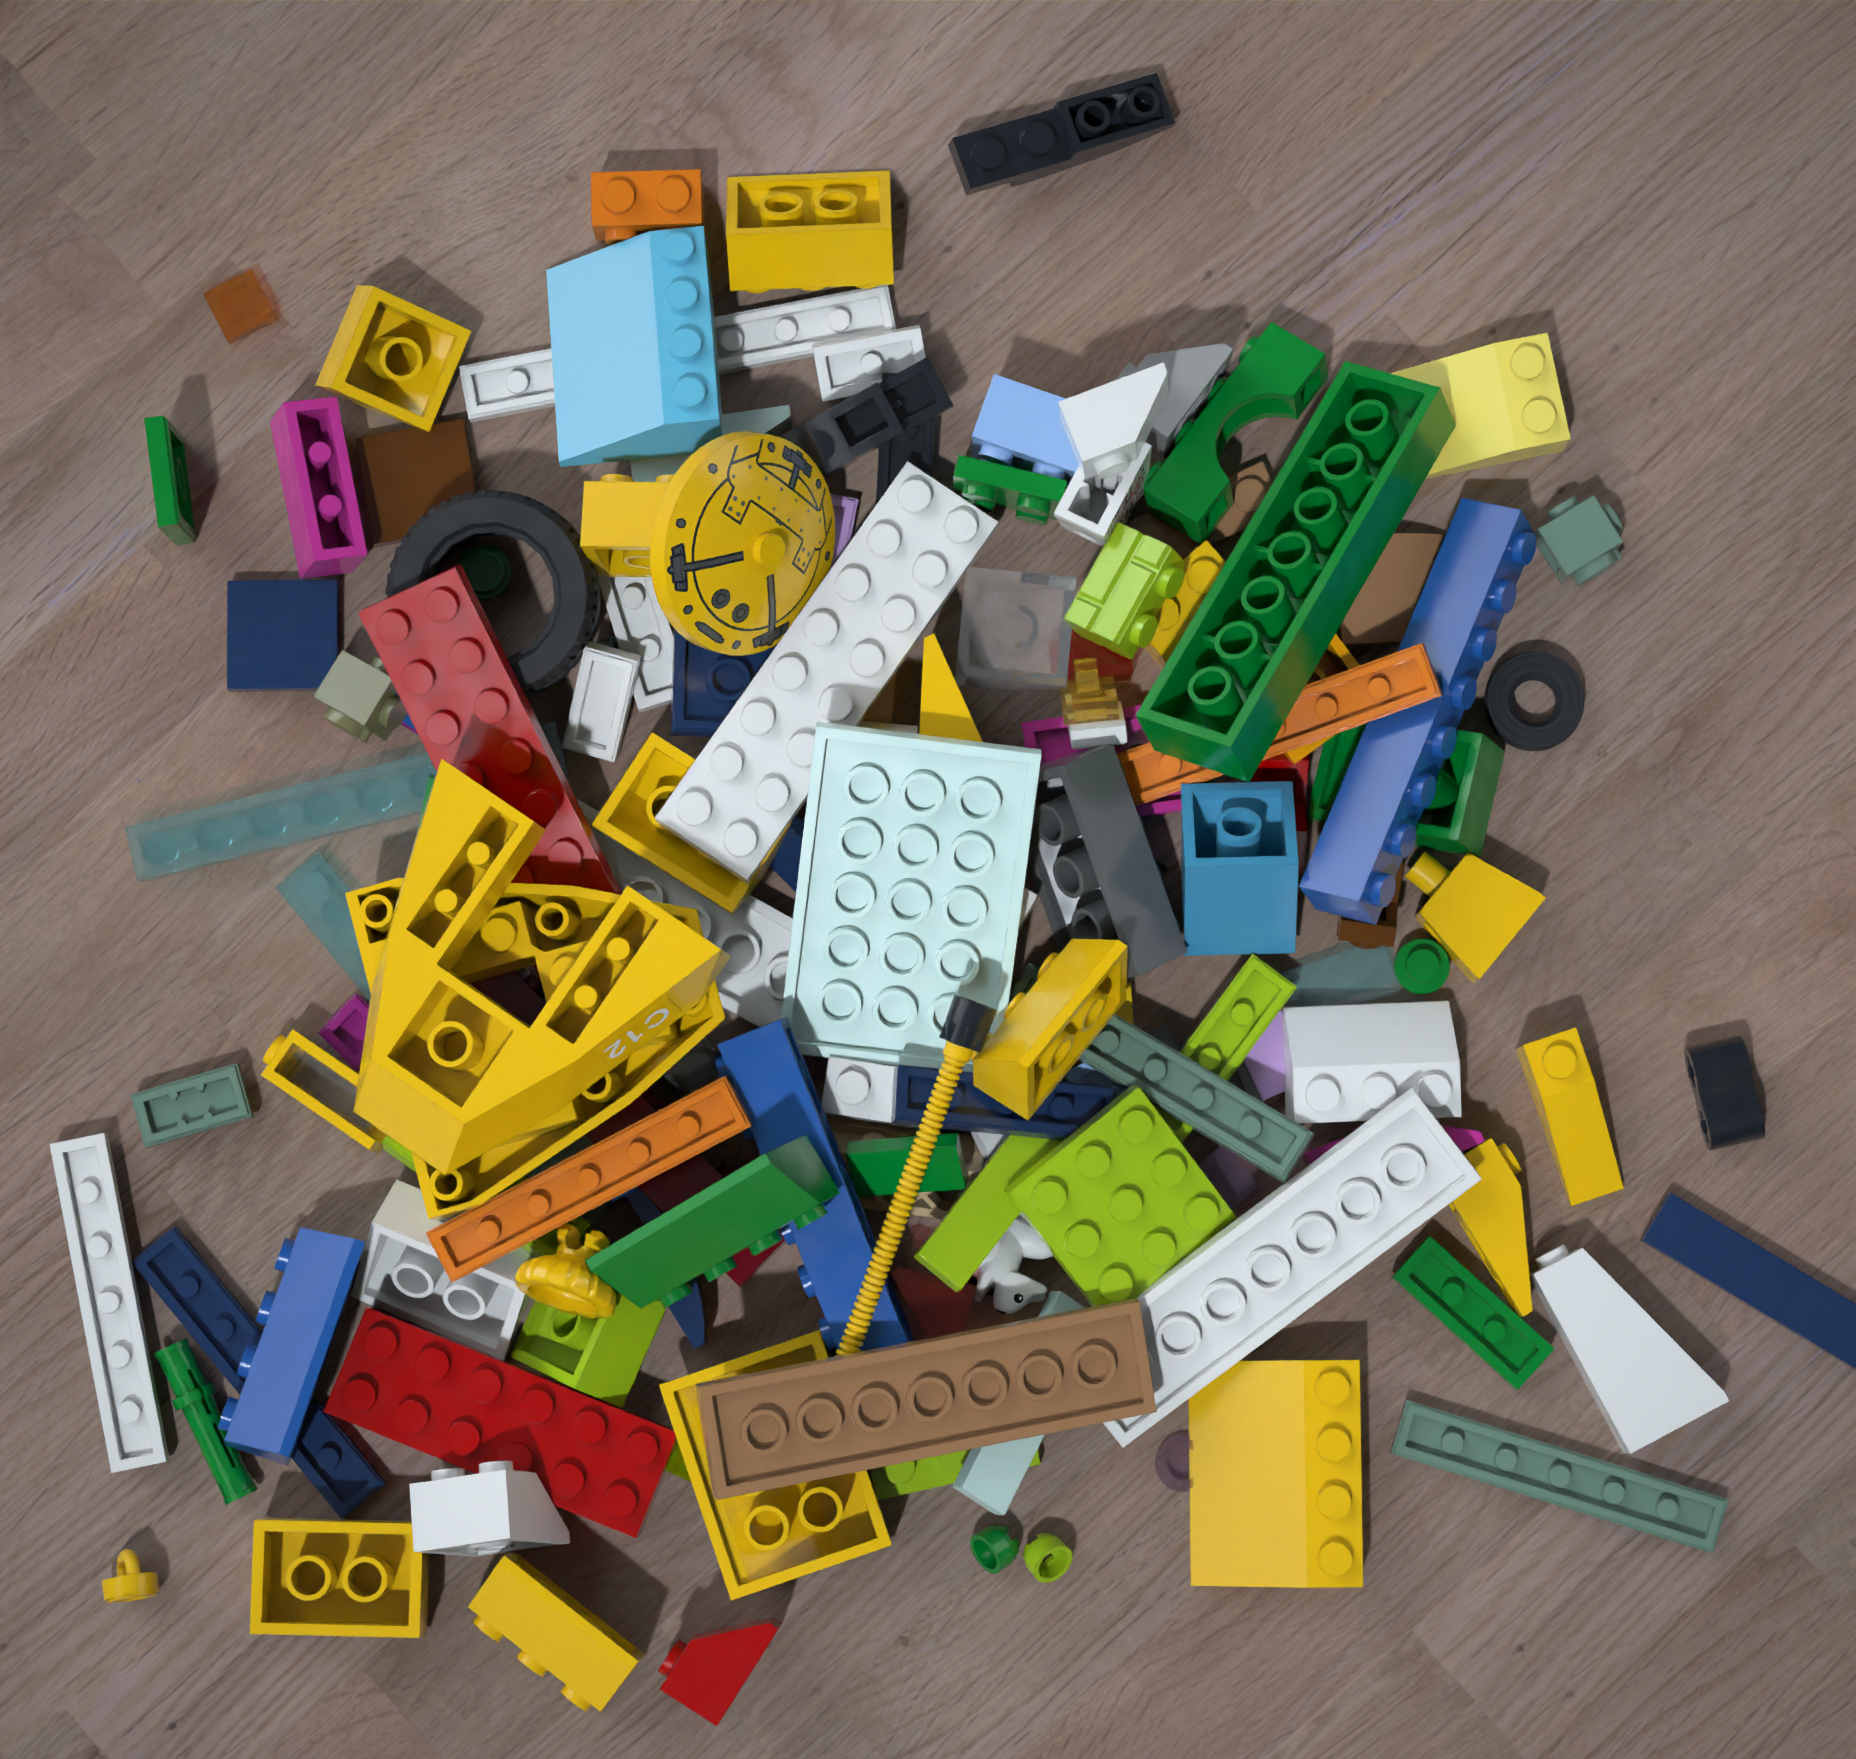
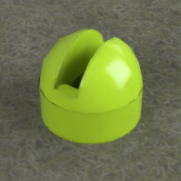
M1051 1533L1036 1534L1037 1539L1033 1540L1030 1545L1028 1543L1025 1544L1022 1556L1031 1574L1039 1582L1049 1583L1059 1579L1067 1572L1072 1563L1073 1555L1059 1537ZM1051 1553V1556L1043 1562L1042 1560Z

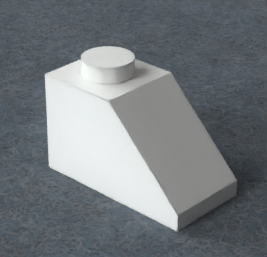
M1164 362L1058 402L1062 425L1084 479L1096 475L1100 479L1116 476L1124 472L1130 466V462L1138 459L1169 392L1168 372Z

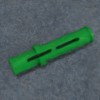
M183 1339L154 1353L176 1396L172 1403L176 1411L182 1409L201 1449V1453L224 1498V1504L227 1505L258 1490L239 1450L224 1443L227 1431L218 1429L222 1414L212 1395L217 1390L213 1382L207 1384L189 1346L188 1339Z

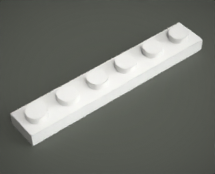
M101 1133L50 1144V1150L111 1473L169 1462L170 1459L108 1134Z

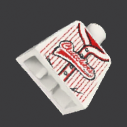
M1145 442L1138 459L1130 462V466L1124 472L1110 478L1100 479L1096 475L1084 479L1078 466L1054 512V516L1061 526L1082 538L1104 547L1116 523H1122L1127 526L1144 493V482L1150 468L1152 445Z

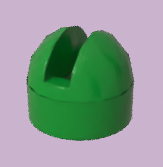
M994 1524L987 1526L974 1534L970 1539V1546L975 1559L991 1574L999 1573L1017 1558L1019 1540L1018 1538L1010 1539L1007 1533L1011 1528L1006 1525Z

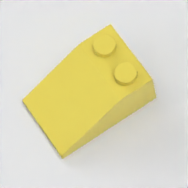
M1548 332L1489 344L1391 373L1440 387L1456 425L1425 479L1562 452L1571 440Z

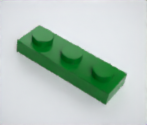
M1427 1236L1391 1276L1400 1287L1514 1390H1519L1555 1349L1431 1236Z

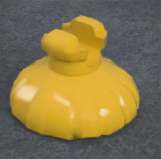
M562 1225L557 1230V1241L560 1243L557 1254L530 1259L524 1262L517 1270L515 1285L521 1292L539 1303L559 1309L564 1313L579 1314L582 1317L591 1319L614 1315L616 1308L614 1288L590 1271L585 1262L586 1259L611 1245L609 1238L600 1231L592 1230L591 1234L586 1233L584 1246L581 1247L579 1230L572 1225Z

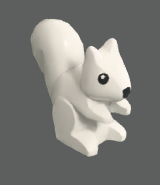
M1021 1213L972 1275L977 1279L974 1300L981 1302L987 1293L994 1289V1308L998 1313L1005 1315L1019 1311L1030 1302H1041L1046 1298V1286L1018 1272L1022 1258L1041 1260L1053 1256Z

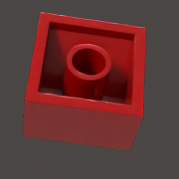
M775 1617L699 1633L688 1644L679 1639L658 1669L659 1673L667 1677L660 1690L717 1726L779 1630L782 1622Z

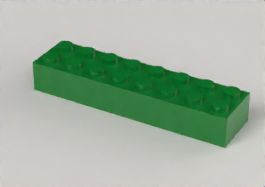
M1344 362L1135 715L1154 751L1250 782L1456 427L1440 387L1352 362Z

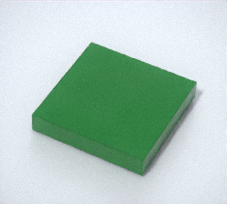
M163 415L144 418L158 528L175 545L195 543L194 540L197 538L184 438Z

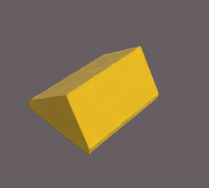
M652 732L595 818L592 827L733 915L765 877L792 824V820L748 884L655 821L656 815L696 759Z

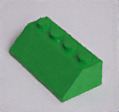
M806 1134L763 1154L586 1259L585 1262L590 1271L640 1309L657 1300H660L665 1309L693 1293L694 1291L689 1282L703 1273L708 1282H711L737 1267L738 1264L733 1256L744 1249L749 1248L752 1255L755 1256L782 1241L783 1239L778 1230L794 1221L796 1227L800 1230L828 1214L823 1203L837 1196L840 1192Z

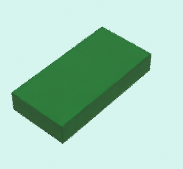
M958 1133L936 1135L938 1140L933 1142L935 1144V1148L931 1149L933 1154L931 1156L928 1155L930 1162H926L928 1167L923 1169L925 1175L921 1176L923 1181L918 1183L920 1189L916 1191L920 1193L966 1189L968 1176ZM918 1136L848 1141L846 1157L858 1197L892 1195L898 1192L896 1187L901 1185L899 1183V1179L903 1178L901 1173L906 1171L904 1170V1165H908L906 1159L910 1158L908 1154L910 1151H913L911 1149L912 1144H915L913 1140Z

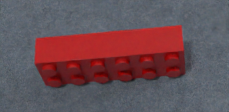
M366 1307L323 1411L475 1474L479 1473V1464L512 1461L513 1470L537 1474L554 1506L633 1538H638L643 1531L678 1444L674 1429L374 1307Z

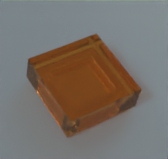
M252 269L203 293L230 345L278 321Z

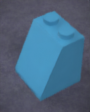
M1292 781L1181 784L1183 941L1188 952L1184 956L1295 953L1298 850Z

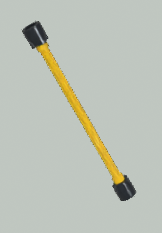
M954 995L939 1036V1038L946 1040L942 1052L945 1055L943 1058L945 1062L941 1063L943 1069L938 1071L940 1076L936 1077L938 1083L933 1085L936 1089L931 1091L933 1096L929 1097L930 1103L926 1104L928 1110H924L923 1114L925 1117L921 1118L923 1124L918 1126L921 1130L916 1132L918 1137H915L913 1140L915 1142L911 1146L913 1151L909 1152L910 1158L906 1159L908 1165H904V1170L906 1171L901 1173L903 1177L899 1179L901 1185H897L896 1190L898 1192L894 1193L895 1199L891 1200L893 1206H889V1211L891 1212L886 1214L888 1218L884 1220L886 1226L881 1228V1231H883V1233L879 1234L881 1240H877L876 1244L878 1246L874 1247L876 1253L871 1255L873 1259L869 1261L871 1267L866 1269L868 1274L864 1275L866 1281L863 1280L861 1283L863 1286L859 1288L861 1294H858L856 1297L858 1300L854 1302L856 1308L851 1310L853 1315L849 1316L851 1321H848L846 1324L848 1327L844 1330L846 1335H843L841 1338L843 1342L839 1343L841 1349H837L836 1353L838 1355L836 1356L861 1351L859 1348L863 1346L861 1340L865 1339L864 1333L868 1332L866 1326L871 1324L869 1321L873 1318L871 1313L875 1312L874 1306L878 1304L876 1299L880 1298L879 1292L883 1291L881 1285H885L886 1281L884 1279L888 1277L886 1272H889L891 1269L888 1265L893 1263L891 1258L895 1257L894 1251L898 1250L896 1244H900V1239L898 1238L903 1236L901 1231L905 1230L904 1224L908 1222L906 1217L910 1216L909 1210L913 1208L911 1203H915V1198L913 1197L918 1195L916 1190L920 1189L918 1183L923 1181V1178H921V1176L925 1175L923 1169H927L928 1165L926 1162H930L928 1155L931 1156L933 1154L931 1150L935 1148L933 1142H937L938 1138L936 1135L940 1134L938 1128H942L943 1124L941 1121L945 1120L943 1114H947L948 1110L946 1108L950 1107L948 1101H952L953 1097L951 1094L955 1093L953 1087L958 1085L956 1080L960 1079L958 1073L961 1074L963 1071L961 1067H964L965 1063H969L973 1050L979 1053L982 1052L997 1012L994 1008L958 995Z

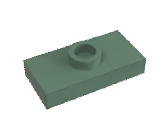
M238 1063L130 1094L145 1148H152L255 1117L241 1066Z

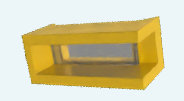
M294 1029L291 1030L287 1038L282 1034L279 1035L263 1057V1062L267 1066L261 1076L367 1149L380 1154L383 1150L382 1140L387 1135L353 1112L359 1073Z

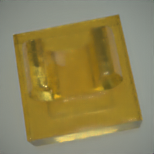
M1096 657L1073 659L1075 680L1059 682L1064 725L1119 720L1114 676L1098 677Z

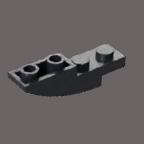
M1155 73L1059 101L1053 109L954 137L949 142L948 147L965 194L970 195L1010 183L1011 187H1015L1095 160L1174 126L1175 121L1159 77Z
M928 357L888 379L880 383L877 382L781 436V438L794 443L808 454L825 479L855 463L859 458L953 408L954 405Z

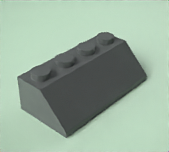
M1109 744L1079 751L1041 764L1027 863L1060 953L1071 939L1119 940L1128 946L1127 978L1140 976L1188 953L1181 936L1180 924L1171 908L1162 883L1161 871L1152 855L1144 832L1142 818L1136 810L1125 779L1123 765L1117 757L1114 745Z

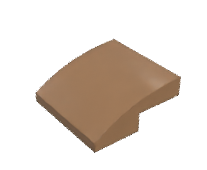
M1394 533L1339 627L1340 640L1346 647L1394 644V647L1400 646L1442 546V534Z

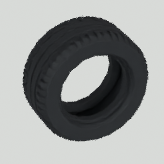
M481 490L456 495L449 500L440 502L437 507L433 506L425 515L418 518V522L415 525L412 524L408 533L401 539V545L399 548H396L395 556L389 567H391V570L387 574L388 583L385 592L387 597L441 573L442 567L458 548L479 537L507 535L522 540L541 555L552 576L554 605L547 627L532 645L507 657L526 697L549 689V687L555 685L568 675L573 667H576L583 655L584 648L589 641L592 642L593 635L598 627L597 622L600 618L602 600L600 593L602 592L599 575L590 559L580 547V534L564 517L547 505L518 493Z

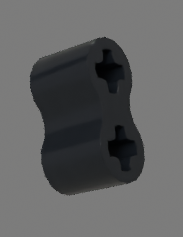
M1735 1036L1686 1047L1684 1057L1687 1074L1694 1093L1700 1128L1707 1148L1711 1151L1764 1139L1765 1123L1754 1087L1748 1052L1742 1037Z

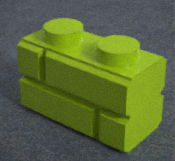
M1116 523L1066 613L1064 621L1083 638L1102 647L1105 646L1109 650L1128 659H1133L1138 648L1146 647L1153 639L1157 629L1156 615L1165 599H1172L1180 590L1184 580V570L1182 568L1185 562L1168 544L1148 535L1145 536L1141 532L1122 523Z

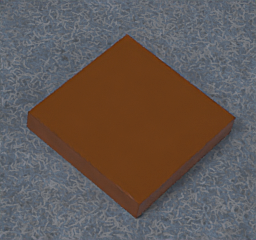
M463 419L432 424L429 432L415 427L355 438L373 545L376 548L401 543V539L408 533L412 524L415 525L418 522V518L425 515L433 506L437 507L440 502L467 492H477L466 426Z

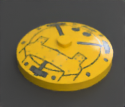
M751 431L733 432L713 439L700 447L675 473L663 494L655 515L650 542V569L654 591L664 615L675 630L686 640L704 649L727 655L744 656L765 651L780 642L830 571L834 553L835 516L828 486L822 473L810 456L794 443L781 437Z

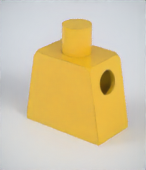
M1425 851L1404 876L1430 897L1414 917L1433 940L1445 950L1448 957L1473 983L1477 982L1546 898L1540 892L1469 853L1458 862L1452 871H1449Z

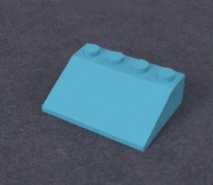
M704 226L648 231L546 270L560 467L693 454L706 443L724 435L710 260Z

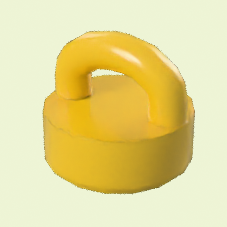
M130 1549L122 1550L117 1557V1577L102 1580L104 1601H107V1604L147 1599L157 1596V1593L160 1592L157 1572L141 1573L138 1557Z

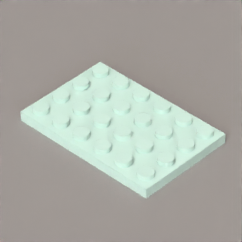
M817 722L781 1019L788 1018L803 1055L835 1057L892 1066L907 1065L943 1069L941 1063L945 1062L943 1059L945 1055L942 1052L946 1040L939 1038L954 995L976 1001L997 1010L989 1031L990 1033L994 1034L1005 1021L1004 1014L1009 1004L1042 755L1041 749ZM971 1057L969 1063H965V1066L961 1067L963 1071L973 1072Z

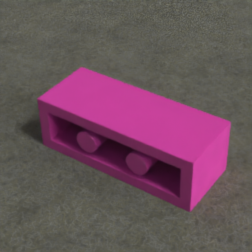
M337 397L283 402L271 419L270 426L299 577L304 579L353 573L368 554Z

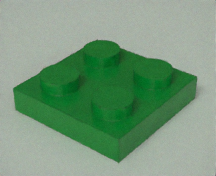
M958 455L953 475V492L981 511L992 513L995 506L1015 510V518L1036 525H1047L1048 519L1057 520L1054 512L1066 491L1067 480L963 455Z

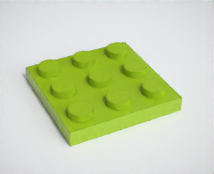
M1133 1084L1004 1189V1192L1091 1306L1136 1299L1167 1271L1206 1243L1236 1218V1215L1140 1087Z

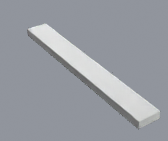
M879 285L871 289H857L714 317L719 375L814 357L812 345L896 329L888 285ZM551 349L459 366L470 423L555 407Z

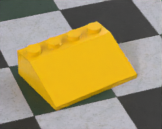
M820 1330L659 1385L731 1601L892 1545L868 1470L719 1500L713 1497L695 1384L829 1358Z
M1360 1360L1238 1361L1188 1399L1190 1585L1292 1588L1363 1587Z

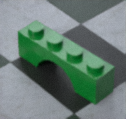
M1273 322L1268 325L1260 337L1258 335L1252 336L1240 354L1239 365L1229 378L1224 376L1213 386L1208 396V405L1197 420L1191 418L1181 428L1176 438V447L1165 462L1159 460L1149 470L1143 489L1148 513L1200 545L1206 541L1234 504L1230 480L1220 466L1221 457L1227 443L1240 429L1260 419L1283 417L1297 420L1329 378L1326 354Z

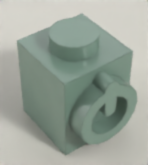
M1594 495L1582 503H1579L1576 496L1562 502L1547 513L1551 521L1535 532L1536 547L1560 585L1573 577L1576 584L1581 586L1623 559L1618 551L1619 546L1623 543L1619 533L1623 532V526L1611 506L1607 503L1601 506Z

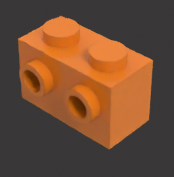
M701 169L591 172V217L596 241H605L607 245H614L648 231L704 226L705 231L704 183Z

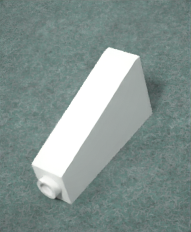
M1562 1244L1535 1259L1539 1269L1529 1274L1530 1282L1623 1453L1631 1454L1729 1401L1725 1392L1583 1248L1568 1252L1565 1244Z

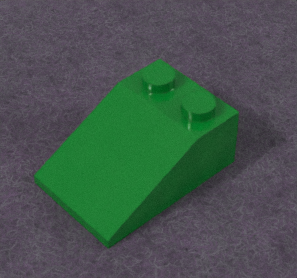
M1367 723L1340 732L1323 743L1306 818L1309 820L1326 823ZM1456 730L1457 739L1454 751L1442 763L1436 778L1434 799L1429 807L1423 809L1416 826L1414 846L1463 855L1469 853L1480 857L1505 751L1482 733Z

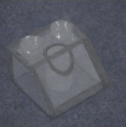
M966 567L955 676L957 685L1000 690L1066 688L1072 628L1064 621V617L1075 599L1077 577Z

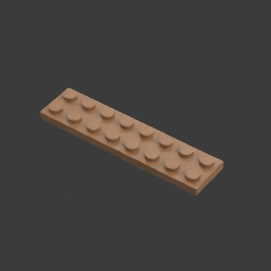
M1134 1298L695 1384L713 1497L717 1500L1157 1412L1140 1301Z

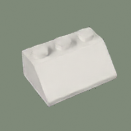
M1449 1001L1282 1007L1286 1088L1285 1112L1286 1117L1298 1124L1368 1121L1411 1088L1414 1089L1435 1118L1462 1117L1460 1059Z
M396 1179L372 1221L351 1297L504 1360L531 1297L521 1292L515 1285V1275L524 1262L536 1257L524 1248L519 1247L451 1283L426 1232L458 1215L442 1222L428 1219L421 1189Z

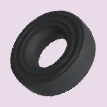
M1536 651L1517 654L1504 661L1490 677L1484 694L1485 715L1495 734L1508 745L1524 751L1551 749L1564 742L1577 728L1584 710L1583 688L1574 670L1560 658ZM1533 680L1546 684L1555 696V709L1548 719L1537 723L1522 719L1516 713L1513 706V695L1516 688L1524 682Z

